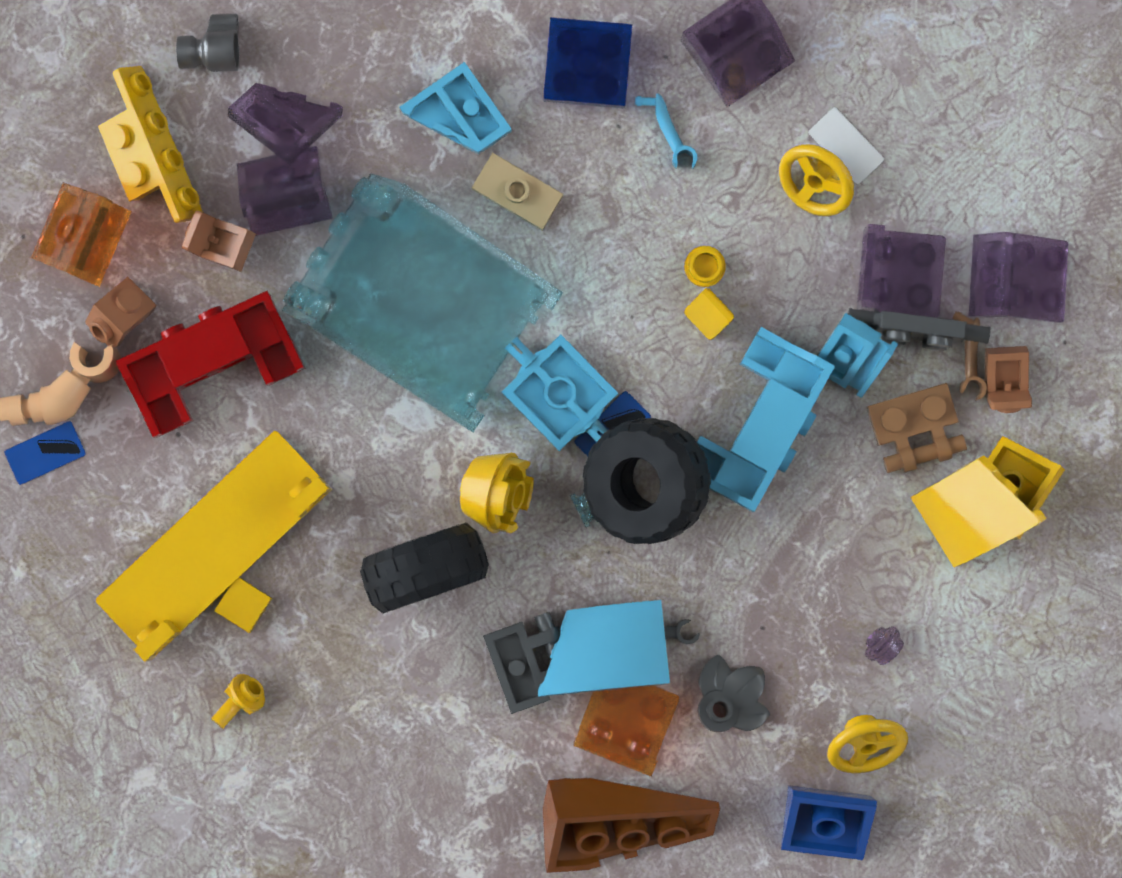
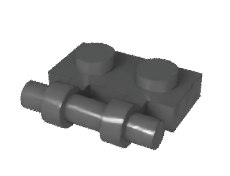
M550 611L534 617L540 633L528 637L523 622L483 635L511 714L551 700L550 696H538L539 686L544 682L548 669L540 671L533 652L534 648L544 645L551 662L552 658H550L554 644L559 640L561 632L559 626L555 627Z

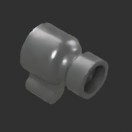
M212 14L209 19L207 32L202 39H196L193 35L178 36L176 53L179 69L195 68L198 64H203L211 72L238 71L240 61L238 14Z

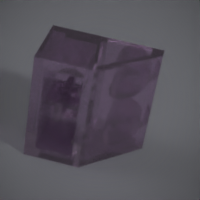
M729 0L682 32V44L727 108L795 62L775 18L762 0Z

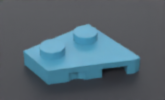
M465 62L400 106V110L405 116L478 155L512 132V128Z

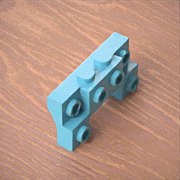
M760 327L739 365L763 377L768 382L731 449L728 451L703 436H699L697 444L704 451L707 458V465L711 476L709 489L751 512H755L777 470L785 473L797 451L790 447L797 434L799 433L805 437L817 415L812 413L811 409L835 368V365L784 340L763 327Z

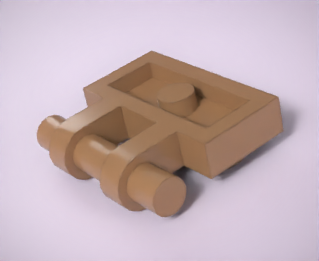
M947 383L866 407L877 445L880 446L891 442L895 444L897 454L883 457L887 473L901 469L906 473L916 470L918 464L935 459L943 462L952 459V454L967 450L962 434L947 439L943 427L959 422ZM929 431L933 443L911 449L907 437Z

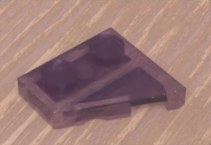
M255 83L228 107V117L289 165L336 123L343 113V107L338 103L331 102L330 106L327 107L307 102L306 95L294 92H280L275 87Z

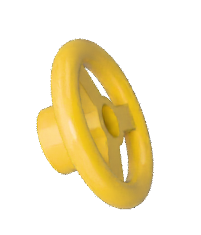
M803 144L791 148L783 155L779 165L780 182L785 193L797 206L818 216H834L849 207L854 196L853 179L847 166L834 153L820 146ZM795 160H798L805 173V185L800 191L794 184L791 176V168ZM824 190L841 195L836 202L831 204H821L810 200L815 192L820 193Z
M872 715L856 716L849 720L844 727L845 730L840 732L831 741L827 757L830 764L842 772L865 773L874 771L892 763L904 752L908 744V733L901 724L892 720L876 719ZM881 732H888L891 734L882 736ZM847 743L853 745L855 751L850 760H845L840 756L841 749ZM891 747L883 754L868 759L870 755L875 754L880 749Z

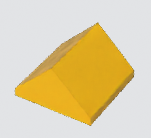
M1004 436L1001 437L988 457V460L998 468L999 472L1019 489L1017 493L1018 499L1030 511L1041 508L1065 471L1061 465ZM1024 533L1014 537L1011 540H1020Z

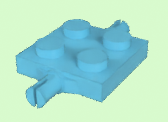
M561 334L546 349L535 354L518 339V336L514 338L512 343L523 354H520L510 343L505 347V350L522 366L517 377L502 391V394L558 451L564 448L574 437L585 432L597 442L601 438L597 432L599 431L603 435L608 431L598 419L603 409L619 393Z

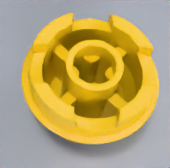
M513 452L483 455L474 458L461 481L460 506L462 512L491 533H498L499 531L506 533L515 532L518 529V525L514 520L519 509L527 511L532 497L534 478L526 476V469L530 466V461L518 458L517 454Z

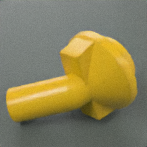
M246 674L236 675L224 691L229 696L228 700L213 715L211 720L224 729L240 709H243L249 715L260 710L265 703L264 689L261 683Z

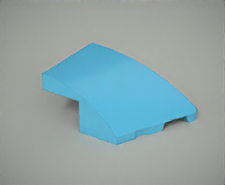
M662 601L631 602L567 610L560 627L559 640L554 644L550 655L552 659L544 682L539 686L538 696L575 694L670 683Z

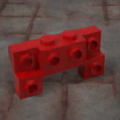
M268 291L224 311L221 306L211 308L198 315L200 322L187 328L184 327L183 323L172 326L160 333L162 340L116 360L122 377L132 393L153 438H158L193 421L180 393L181 390L243 361L254 358L267 386L306 369Z

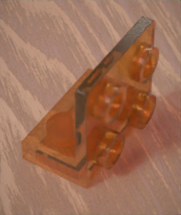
M654 685L593 691L574 738L573 746L652 777L658 762L656 758L679 702V696Z

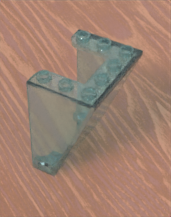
M370 173L368 178L363 177L354 187L351 193L353 201L346 212H340L332 221L328 230L331 235L324 246L317 247L310 255L306 263L308 271L302 280L294 282L286 292L284 297L286 305L282 311L457 424L474 433L485 416L477 411L475 406L480 399L486 401L490 395L484 390L509 353L505 350V347L509 343L512 346L514 345L512 340L517 336L519 337L528 322L535 325L539 319L535 316L538 308L544 305L553 310L563 292L404 183Z

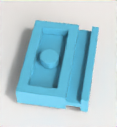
M845 313L817 356L835 365L828 379L845 389L848 385L858 390L857 396L862 398L893 355L898 343L894 341L891 344L886 343L880 339L881 333L872 329L863 321L857 320Z

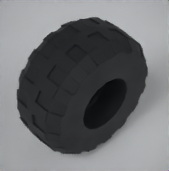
M641 418L627 421L601 435V438L596 444H593L589 451L583 470L585 500L595 520L612 536L632 544L664 542L682 534L686 529L693 526L700 518L699 516L703 509L706 508L711 485L707 458L704 451L701 450L695 441L696 439L688 431L680 428L678 424L656 418ZM640 458L649 462L655 468L660 479V493L654 504L641 497L636 491L633 482L634 468Z
M463 523L363 558L360 573L371 605L383 614L486 578L489 563L478 531L468 523Z

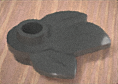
M720 655L714 656L705 664L698 680L699 688L703 695L697 709L701 724L712 732H724L732 727L743 731H752L763 725L770 716L768 709L757 701L765 687L763 669L755 666H746L732 672ZM714 704H721L725 708V717L719 718L713 713Z

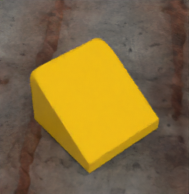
M705 288L684 311L687 318L709 340L714 339L734 320V314L709 288Z

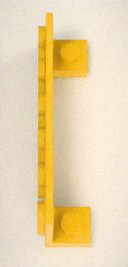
M273 431L96 598V603L137 645L134 651L144 662L151 661L333 489L279 432Z

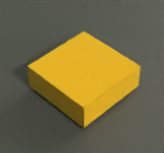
M239 577L230 585L214 611L246 632L251 633L273 598Z

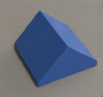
M788 785L781 850L863 860L877 808V800L869 795Z

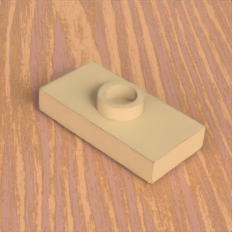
M493 152L472 186L473 191L542 231L563 197V193Z

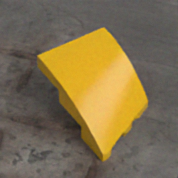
M984 455L965 464L944 479L910 497L953 567H957L996 548L1047 519L1040 509L1030 511L1018 499L1017 493L1019 489L1009 479L1005 478L998 468Z

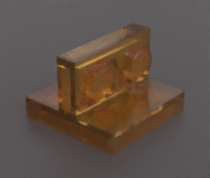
M63 182L31 258L100 287L132 211L113 203L112 200L99 194Z

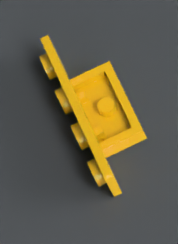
M142 66L120 67L113 71V76L127 110L100 124L98 128L129 202L137 201L161 189L174 222L191 221L195 211L203 212L199 203V196L192 187L184 167L183 157L175 146L168 129L167 119L161 112L152 91L151 80L145 74Z

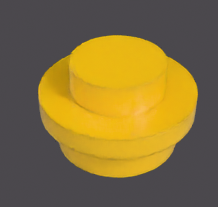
M699 246L693 249L687 255L684 263L687 278L691 283L699 287H711L717 284L722 279L726 269L723 255L711 246Z

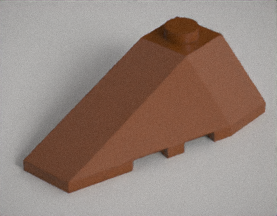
M593 778L548 780L543 804L546 872L590 870L601 867L599 860L623 854L626 860L637 857V850L659 844L663 848H669L713 836L720 812L719 802Z

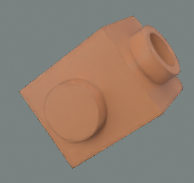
M197 210L186 228L182 249L208 261L241 272L256 233Z
M126 277L93 305L85 323L98 341L106 343L108 346L113 344L117 348L130 331L154 312L157 305L129 277Z
M1027 346L985 348V383L987 386L985 396L990 409L1002 413H1015L1020 411L1021 408L1032 407V397L1029 393V350Z

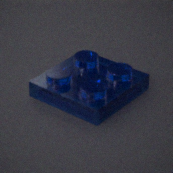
M550 17L543 102L625 109L632 24Z

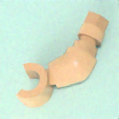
M74 342L70 349L69 357L73 370L71 372L65 370L49 386L41 387L40 392L30 393L27 399H25L23 394L0 398V421L9 420L12 426L28 424V420L32 418L34 423L45 421L46 425L64 422L75 416L91 389L87 384L90 381L93 383L109 381L118 373L119 368L116 360L121 359L118 349L111 344L104 349V358L100 364L95 367H87L85 359L88 352Z

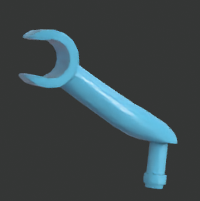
M656 93V98L635 97V105L655 106L658 124L674 153L672 163L675 169H677L678 164L677 157L681 153H687L692 157V169H694L697 163V153L692 147L683 145L671 121L663 97Z

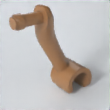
M955 311L952 317L953 320L965 321L966 324L980 326L978 317L972 320L962 315L959 311ZM965 340V380L960 384L959 390L962 394L969 382H975L979 386V394L975 398V401L983 398L987 391L985 381L978 377L977 359L979 342Z

